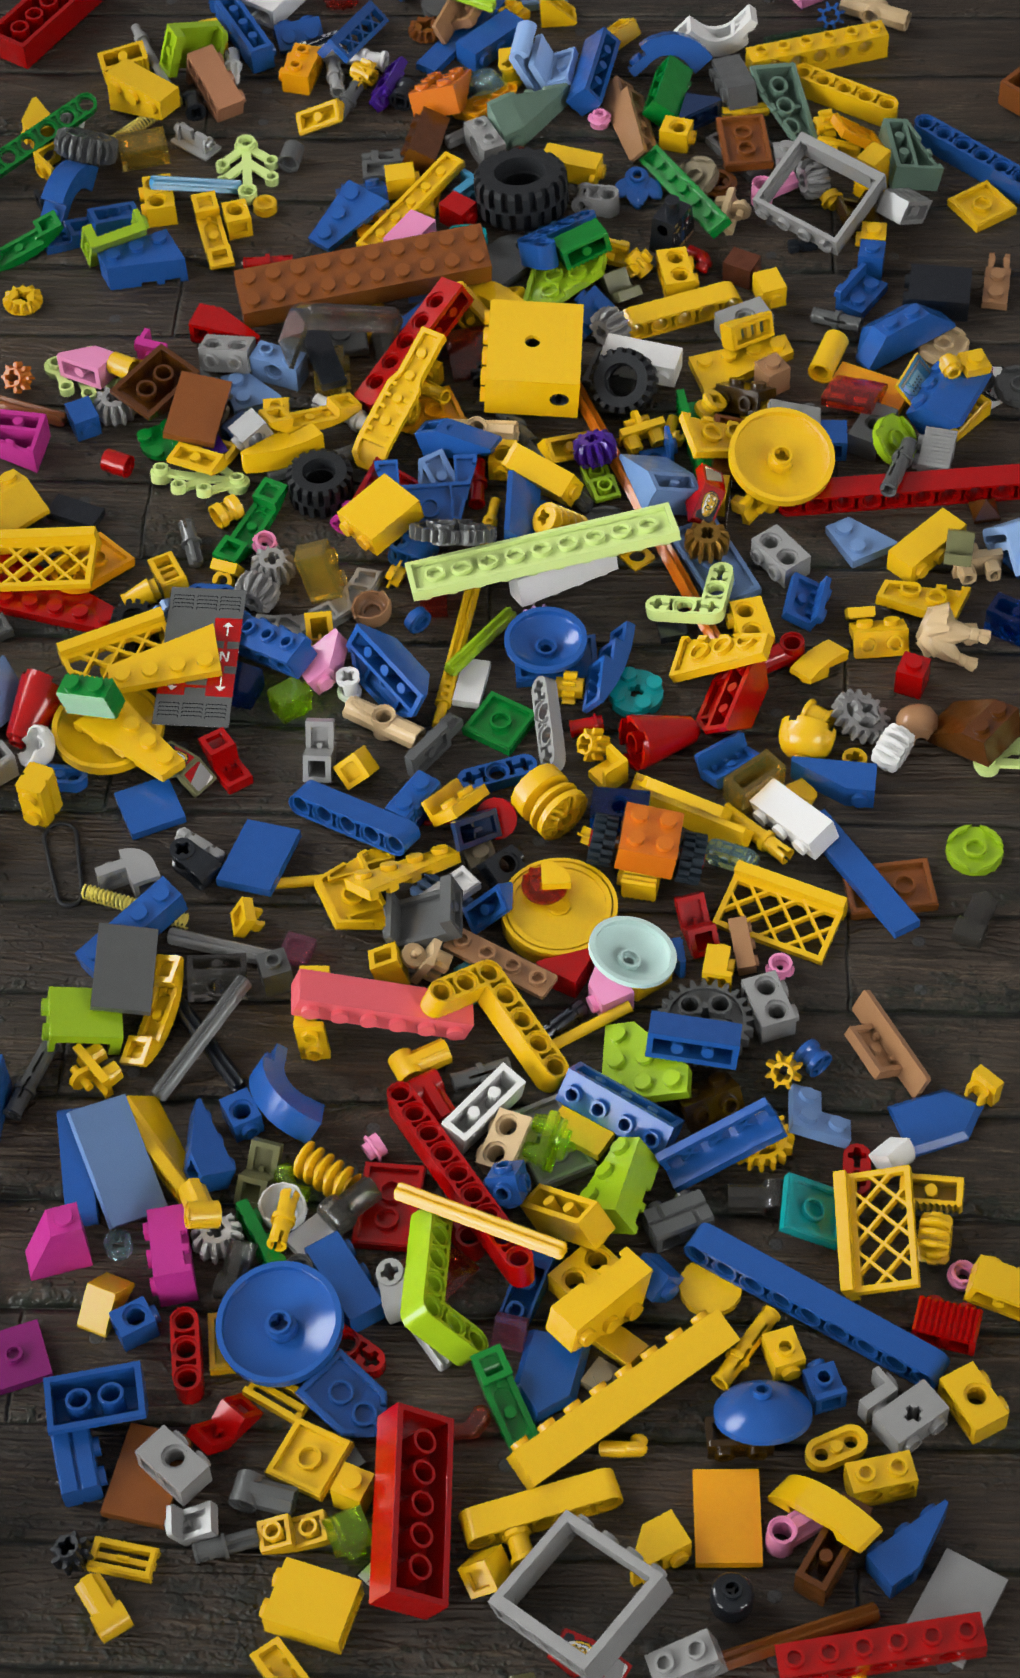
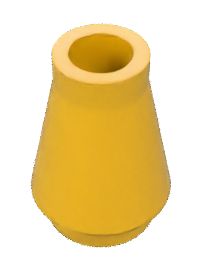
M146 578L126 593L120 595L125 605L127 599H131L132 603H135L136 599H141L140 604H144L145 601L153 604L158 603L157 600L163 598L155 578L150 580Z

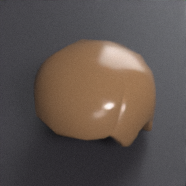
M375 590L364 591L354 598L351 612L357 623L377 628L389 621L392 615V602L383 590L379 592Z
M911 704L900 710L896 716L895 724L902 725L913 733L915 741L918 738L929 740L930 735L937 730L939 720L938 715L930 706L926 704Z

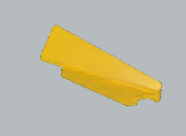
M636 772L629 790L633 797L648 806L684 813V828L692 832L707 834V842L737 860L744 859L755 831L730 822L734 810Z
M126 1096L155 1173L177 1202L182 1204L178 1193L180 1185L187 1181L183 1172L185 1150L159 1099L155 1096Z

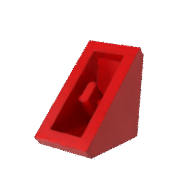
M588 948L536 961V965L557 975V982L552 989L575 999L595 967L590 958Z

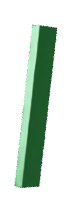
M657 144L639 159L642 166L670 195H676L680 201L692 206L693 219L713 239L732 224L730 218Z

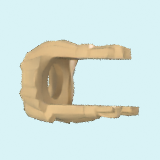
M950 602L927 607L926 614L916 633V644L921 649L924 657H937L943 661L956 663L973 672L978 666V658L960 653L955 644L962 642L965 645L971 646L978 644V641L982 644H987L991 639V631L979 629L977 623H963L955 620L950 608Z

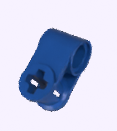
M404 533L388 547L387 557L388 561L396 566L400 559L403 560L401 566L405 567L404 563L438 555L440 549L439 546L433 545L430 542L410 539L409 534Z

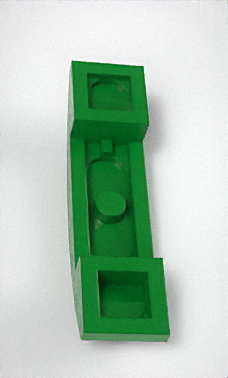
M54 209L32 221L35 229L0 247V272L28 261L55 240L64 227Z
M265 476L252 495L253 504L231 536L224 535L213 551L212 556L236 564L244 561L254 551L252 548V538L254 535L262 530L268 531L272 526L289 489L288 485Z
M499 1343L471 1355L470 1360L495 1422L510 1453H512L513 1450L510 1446L525 1435L530 1440L539 1433L514 1381L513 1371Z

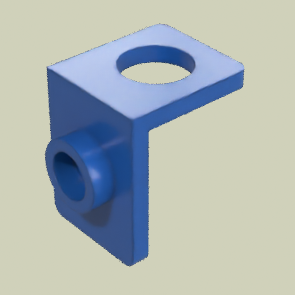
M667 425L664 426V447L639 451V455H657L667 457L674 462V454L678 453L676 438H672L669 426Z

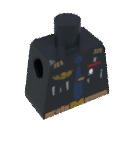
M668 195L665 198V203L652 219L649 251L656 253V250L681 247L694 232L693 212L690 204L680 201L676 195Z

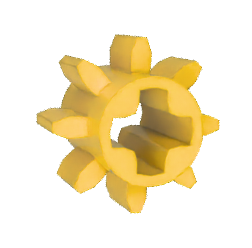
M361 58V62L357 60L351 65L349 75L353 80L359 81L358 87L362 83L364 89H366L367 85L373 86L377 82L379 72L375 69L376 63Z
M832 108L818 111L819 116L813 118L817 135L822 134V136L833 138L837 136V131L830 122L832 115L835 114L832 113Z
M635 248L623 259L626 263L624 267H626L630 278L636 275L641 279L654 267L650 263L653 260V256L646 248L642 252Z
M565 670L563 677L556 676L558 696L562 697L561 704L575 705L576 699H583L585 678H578V671Z
M584 728V733L577 738V753L584 755V761H604L606 746L611 744V738L603 735V728Z
M778 1051L776 1053L777 1061L768 1059L766 1062L771 1071L767 1072L765 1078H772L775 1082V1089L779 1085H785L789 1090L792 1085V1079L800 1082L802 1075L797 1073V1070L802 1067L803 1062L797 1063L793 1059L794 1052L790 1053L789 1056H783L782 1052ZM783 1065L788 1067L786 1075L780 1073Z

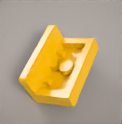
M887 616L884 620L876 621L869 618H861L856 620V622L849 623V634L853 641V656L855 659L903 656L905 651L909 652V629L904 618Z

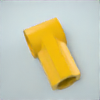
M442 1038L414 1050L410 1048L399 1049L388 1058V1064L398 1082H406L433 1068L437 1070L453 1063L449 1047Z
M188 1178L184 1184L180 1185L178 1193L184 1206V1224L186 1229L220 1228L222 1221L220 1201L212 1200L206 1185L202 1184L199 1178Z
M100 1572L89 1573L80 1579L74 1588L90 1614V1621L103 1644L134 1627L126 1608L120 1600H116Z

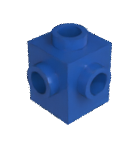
M524 1160L494 1163L483 1181V1184L498 1205L503 1206L505 1209L518 1207L523 1203L528 1192L531 1190V1179L527 1173Z

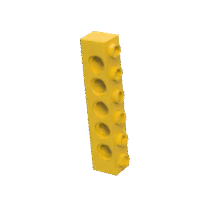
M882 20L766 44H758L746 47L745 65L749 72L751 65L795 62V65L805 63L822 70H828L886 58L888 55L889 34Z

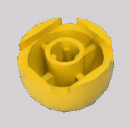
M797 715L796 720L789 721L790 716H785L781 721L779 729V744L787 757L799 756L825 759L830 754L836 738L835 728L831 732L827 729L828 723L813 717Z

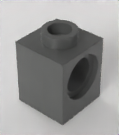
M284 947L255 955L258 974L266 998L291 991L293 975Z

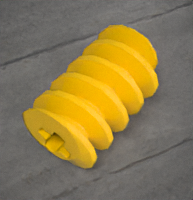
M546 502L535 511L532 527L535 532L588 521L586 516L560 505Z
M307 1142L295 1159L293 1167L294 1176L298 1179H303L307 1185H313L316 1191L322 1192L327 1198H332L336 1204L347 1202L357 1191L362 1174L358 1173L352 1177L354 1174L352 1166H348L343 1170V1160L340 1159L334 1163L335 1156L332 1153L324 1157L325 1149L323 1147L315 1150V1142Z

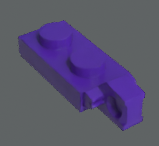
M403 56L386 66L371 93L372 98L368 104L377 113L383 111L388 106V98L395 89L396 83L405 75L403 70L408 61Z

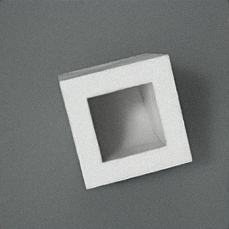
M889 1137L868 1154L876 1169L909 1165L915 1160L916 1156L910 1138Z

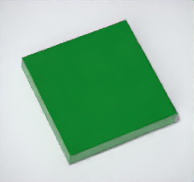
M491 691L463 726L462 734L505 755L511 756L535 725L534 711Z

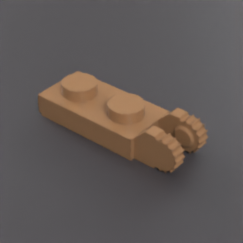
M989 252L981 308L1007 310L1011 254H1005V257H1003L1004 268L994 267L996 261L995 253Z

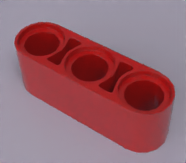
M182 1306L174 1310L170 1316L172 1380L179 1401L192 1405L198 1403L205 1393L202 1330L197 1312L191 1307ZM185 1324L192 1325L187 1329H180V1327ZM185 1353H194L188 1358L181 1357ZM186 1382H195L191 1387H183V1384Z

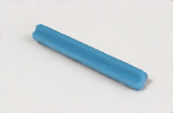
M152 175L149 185L152 190L200 193L214 190L215 193L238 195V188L242 185V181Z

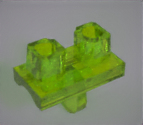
M550 1110L549 1115L535 1114L532 1130L535 1133L542 1134L540 1142L538 1144L527 1141L522 1152V1156L526 1160L548 1173H552L556 1159L563 1161L566 1151L576 1152L577 1145L570 1141L573 1131L566 1129L569 1121L561 1117L560 1112Z

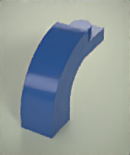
M665 31L653 34L641 41L639 45L644 52L642 54L636 53L628 61L630 65L627 68L636 77L655 59L671 54L685 61L696 74L713 56L694 37L681 32Z
M70 159L61 162L53 170L44 187L41 199L45 201L41 216L54 209L63 225V221L68 219L71 204L76 194L81 189L93 191L99 168Z
M277 1043L271 1053L266 1052L249 1076L250 1093L260 1111L271 1123L289 1136L306 1144L322 1124L325 1105L305 1096L289 1082L284 1069L288 1048Z

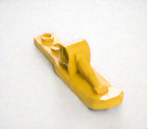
M422 326L400 368L385 383L360 429L351 451L356 466L359 469L368 472L376 457L387 460L406 423L412 425L417 421L421 412V403L418 400L421 395V387L447 340L444 334Z

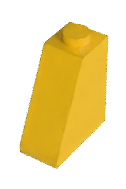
M517 442L513 443L501 463L507 471L514 470L539 487L541 495L570 508L581 495L584 484L573 473Z

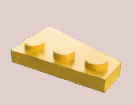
M885 579L876 595L875 604L923 618L927 607L950 602V608L955 620H957L970 596L971 587L962 586L961 590L947 589V585L936 584V588L921 587L918 582Z

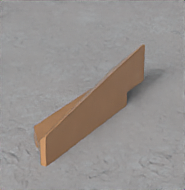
M615 76L608 82L602 104L605 110L611 114V123L629 160L636 161L640 156L656 145L650 120L642 115L645 105L644 96L635 91L631 84Z

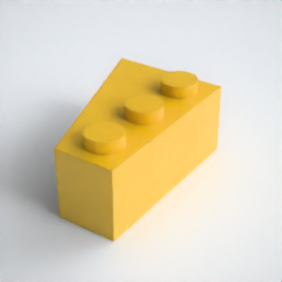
M124 58L106 72L110 110L162 121L181 106L178 86L127 58Z
M627 1246L619 1252L621 1258L608 1268L604 1264L598 1268L597 1273L599 1276L587 1286L581 1282L551 1306L545 1329L570 1353L581 1347L590 1346L595 1339L606 1333H613L620 1325L629 1320L634 1321L642 1314L643 1303L653 1269Z

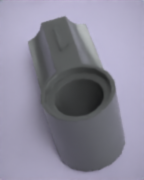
M241 1469L237 1473L228 1504L232 1508L245 1513H254L257 1509L277 1515L288 1513L292 1516L297 1505L299 1490L298 1487L266 1480L263 1475L256 1471Z

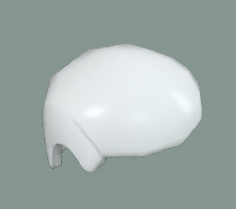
M34 724L29 728L27 736L22 738V741L26 744V750L18 754L20 764L24 767L29 762L46 765L52 761L55 754V737L52 731L47 726Z
M280 1182L270 1185L262 1192L258 1201V1209L264 1223L270 1229L272 1228L271 1216L277 1209L280 1191L285 1188L292 1189L290 1198H292L295 1190L300 1194L294 1214L296 1217L295 1226L290 1231L295 1230L305 1221L308 1211L307 1203L299 1187L295 1184Z

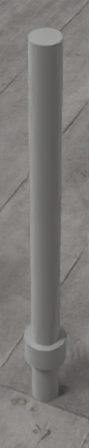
M133 24L131 30L134 34L135 42L143 41L149 63L155 74L171 82L159 65V60L150 45L147 33L142 31L139 24Z

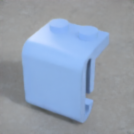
M531 20L520 21L516 28L509 61L526 88L538 91L544 86L561 83L571 85L579 56L577 49L571 47L554 53L543 34L536 35L533 43L537 24Z
M1020 517L984 529L983 539L987 549L1002 548V551L1008 550L1015 576H1020Z

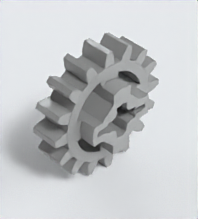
M851 688L846 693L842 691L831 706L834 709L831 716L837 718L834 723L835 726H842V734H849L852 741L858 738L862 745L866 741L871 745L878 741L891 720V717L884 715L887 708L879 706L880 700L871 699V693L869 692L866 696L863 695L861 689H858L855 693Z

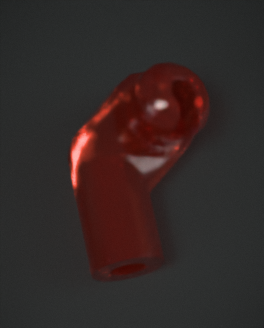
M482 1404L476 1405L464 1423H454V1440L480 1437L491 1421L489 1408Z

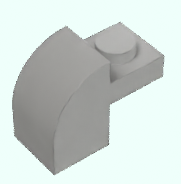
M306 718L303 782L313 780L319 783H331L335 772L332 767L336 764L337 750L335 719Z
M136 848L118 850L119 860L107 862L94 868L98 885L101 889L104 888L110 891L130 884L136 899L158 881L161 876L153 858L145 851Z

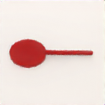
M493 797L486 799L480 804L477 811L496 808L502 836L494 839L499 840L508 837L517 826L518 816L516 809L504 798ZM430 820L423 822L425 826L433 825Z

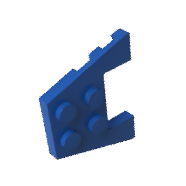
M477 454L453 455L455 481L400 485L398 459L374 461V469L378 478L384 473L420 501L424 518L419 522L426 521V519H462L477 464Z

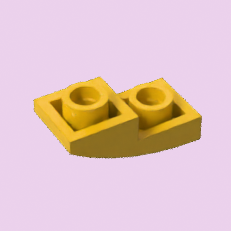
M828 639L801 656L790 667L789 673L798 677L803 683L813 684L827 678L830 667L847 661L849 650Z
M324 1509L293 1518L286 1513L256 1522L260 1553L262 1555L293 1553L332 1544L328 1515Z

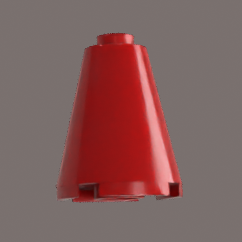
M27 669L20 676L6 731V736L9 739L8 742L18 749L26 747L22 738L27 736L29 728L34 724L49 727L57 708L62 704L58 700V696H56L59 686L52 682L54 677L39 670Z
M630 714L620 721L619 742L620 745L625 744L627 753L623 755L628 759V765L637 771L644 770L696 743L701 731L699 723L691 716Z

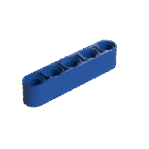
M308 780L289 798V806L295 814L394 856H402L421 835L418 826L411 820L313 780Z

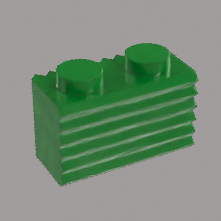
M597 218L552 238L555 240L558 259L569 271L572 268L575 269L576 266H580V264L593 260L594 257L598 258L599 255L602 256L603 253L606 254L607 251L611 252L612 250L608 233Z
M67 673L64 675L56 692L58 700H60V703H63V707H65L69 714L117 719L126 701L113 678L108 679L106 677L103 679V677L98 678V676L94 678L93 675L91 677L88 675L84 677L83 674L79 676V674L74 675L73 673L70 675Z

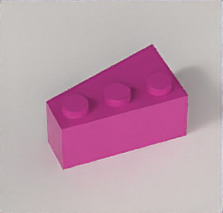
M0 409V458L38 473L51 437L47 415L44 413Z
M183 1204L146 1210L147 1222L142 1223L145 1242L150 1241V1249L146 1250L148 1267L153 1270V1277H150L152 1296L159 1297L161 1307L198 1301L189 1229H186L184 1224Z

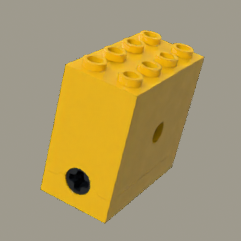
M491 299L490 309H485L484 325H489V327L484 326L483 345L488 346H483L481 365L486 366H482L480 385H485L480 386L479 402H484V413L578 418L584 304Z

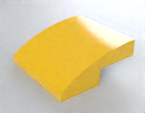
M223 439L221 440L228 451L222 454L204 449L202 446L179 441L166 458V461L173 465L213 476L224 470L236 458L240 450L232 442Z

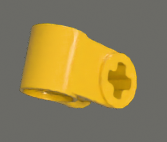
M511 47L500 48L498 50V67L503 73V86H508L509 82L518 81L519 87L523 82L509 61Z

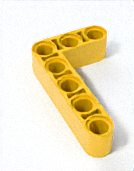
M488 959L482 960L431 982L420 1002V1007L427 1016L440 1018L478 1002L536 1087L546 1093L555 1092L559 1088L569 1069V1064L497 962Z

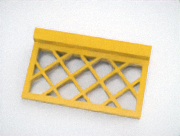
M96 526L0 530V555H13L5 562L0 563V574L4 572L8 576L6 580L0 583V592L92 588L97 551H101L102 545ZM89 551V554L82 560L74 556L78 552ZM56 552L65 553L55 561L48 557ZM26 554H39L29 562L22 558ZM71 559L76 564L65 572L60 566ZM43 560L50 564L40 573L34 569ZM17 561L24 565L14 574L8 570ZM81 569L86 572L85 579L73 580L71 578ZM55 570L61 574L54 581H47L45 579ZM29 571L35 576L28 582H21L19 580Z
M160 606L56 643L59 658L66 672L70 675L74 673V675L79 674L81 676L83 674L85 677L89 674L93 665L106 669L102 676L105 679L106 677L108 678L107 666L116 663L119 656L128 658L143 652L145 646L153 648L161 645L149 641L151 635L161 631L165 635L167 623L162 608ZM136 642L140 646L134 654L123 650L125 644ZM105 651L114 653L110 663L98 660V655ZM80 660L88 662L84 672L72 669L70 664Z
M738 859L732 880L712 922L716 923L718 929L730 933L728 923L722 921L724 913L737 909L739 916H744L740 907L755 901L760 913L747 917V922L751 921L752 923L764 919L768 930L761 933L751 932L750 938H754L755 942L822 966L838 927L848 912V898ZM737 885L749 888L752 896L737 901L734 895ZM772 896L777 898L779 905L764 910L759 899ZM796 905L803 907L807 915L792 920L787 909ZM783 911L787 923L772 928L768 916ZM823 915L834 918L831 926L819 930L814 920ZM810 921L815 932L800 938L795 926ZM791 928L796 940L788 943L780 942L776 933ZM818 938L822 947L817 955L806 951L803 943Z
M904 1165L850 1174L846 1170L833 1171L840 1291L847 1299L855 1301L861 1300L862 1295L921 1288L911 1166ZM904 1175L905 1184L896 1194L885 1186L892 1177ZM870 1180L876 1186L864 1198L857 1193V1182ZM881 1190L893 1197L882 1211L871 1204ZM899 1202L906 1207L907 1214L899 1223H896L887 1215ZM867 1207L878 1214L868 1228L859 1222V1216ZM885 1219L895 1228L883 1241L873 1232ZM907 1224H908V1231H907L906 1229H904V1227H905ZM860 1229L864 1231L861 1236H860ZM900 1232L909 1238V1244L901 1254L890 1246ZM869 1236L881 1244L870 1258L861 1252V1246ZM887 1249L897 1258L885 1271L875 1262ZM862 1259H864V1260L866 1261L863 1266H862ZM904 1262L911 1267L912 1279L898 1281L892 1274ZM871 1266L883 1274L875 1284L864 1285L863 1276Z

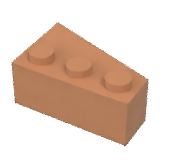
M213 44L187 53L186 82L189 85L193 83L197 90L201 92L206 101L205 107L217 123L243 114L244 103L246 102L242 89L237 88L231 70L228 71L226 69L221 52H217Z

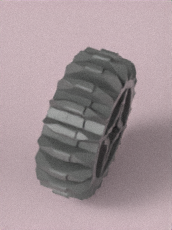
M63 127L58 129L54 139V151L58 155L86 164L110 165L116 163L119 155V141L115 137L87 128Z

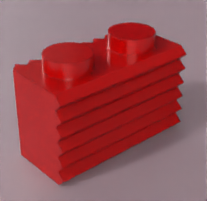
M921 1295L919 1296L911 1334L936 1348L974 1356L983 1310L981 1308L977 1309L975 1305L966 1302L956 1304L949 1301L945 1302L942 1297L937 1295H929L927 1297Z

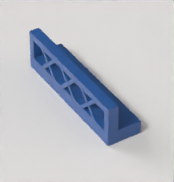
M369 0L317 53L324 59L333 50L346 64L390 20ZM371 13L379 22L372 21ZM361 25L367 26L368 32L363 31ZM351 34L357 36L358 42L352 40ZM339 44L346 45L348 53Z
M764 1097L656 1153L655 1157L658 1163L666 1170L674 1190L679 1193L787 1137V1134L776 1110Z

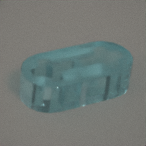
M711 839L706 847V861L733 872L738 859L758 866L760 857L755 851L724 840Z

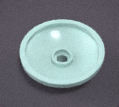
M614 916L601 921L593 929L588 942L589 955L597 969L613 982L626 987L651 988L658 986L669 979L677 962L676 949L667 934L651 922L637 917Z

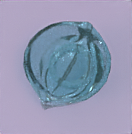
M492 68L476 70L471 75V95L480 96L494 93L504 85V80Z

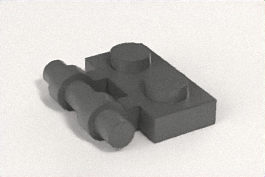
M393 148V151L382 152L376 149L368 153H362L363 184H365V180L379 178V181L386 183L384 165L402 162L404 156L400 155V148Z

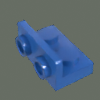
M862 262L856 269H852L843 284L840 283L834 293L836 298L835 309L841 310L847 315L864 318L888 291V283L868 275L867 264Z

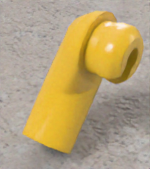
M670 414L667 417L665 426H669L672 438H676L677 446L681 447L685 441V434L680 435V430H677L680 422L679 417Z
M636 1433L631 1436L630 1441L601 1440L599 1443V1454L601 1457L612 1458L642 1457L648 1451V1439L645 1435Z

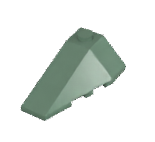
M795 62L751 65L749 69L756 82L757 92L791 141H795L799 134L804 132L817 139L818 136Z
M567 83L544 86L538 91L526 89L524 93L520 94L508 92L487 102V118L506 143V151H510L511 148L519 149L525 146L569 105L566 102L569 93V85Z

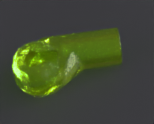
M283 1163L278 1165L274 1172L276 1183L287 1182L295 1184L299 1187L307 1202L311 1195V1188L296 1183L291 1164Z

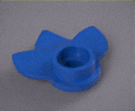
M639 166L628 169L625 173V178L615 184V187L619 190V198L627 197L629 203L636 210H639L644 205L648 197L655 200L662 199L663 192L660 183L649 177L647 170Z

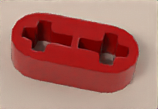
M858 1143L847 1146L843 1153L842 1170H846L848 1174L870 1171L871 1159L868 1156L871 1153L870 1150L863 1144ZM854 1155L860 1156L859 1168L854 1167ZM870 1180L859 1182L860 1190L857 1193L864 1198L870 1193Z

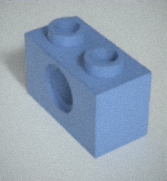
M260 340L249 356L252 375L262 382L299 392L309 376L306 352Z

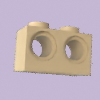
M499 1107L496 1116L490 1120L488 1134L484 1143L477 1150L475 1163L485 1175L489 1173L494 1161L500 1155H504L501 1161L524 1160L526 1164L541 1129L532 1117ZM516 1128L512 1134L506 1135L510 1129Z

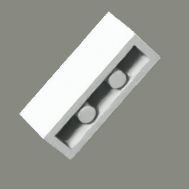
M608 333L600 355H606V351L610 349L616 350L617 347L634 349L652 361L651 364L655 366L657 370L655 374L659 379V383L656 384L675 387L682 368L683 348ZM622 366L613 374L637 380L636 372L630 366Z
M772 778L749 800L754 810L752 815L755 820L762 826L766 824L770 826L779 839L783 841L785 839L789 840L794 849L801 855L807 854L816 860L839 838L834 822L775 778Z
M504 1062L442 1121V1128L462 1155L488 1131L490 1120L496 1116L499 1107L509 1110L522 1097L526 1081Z

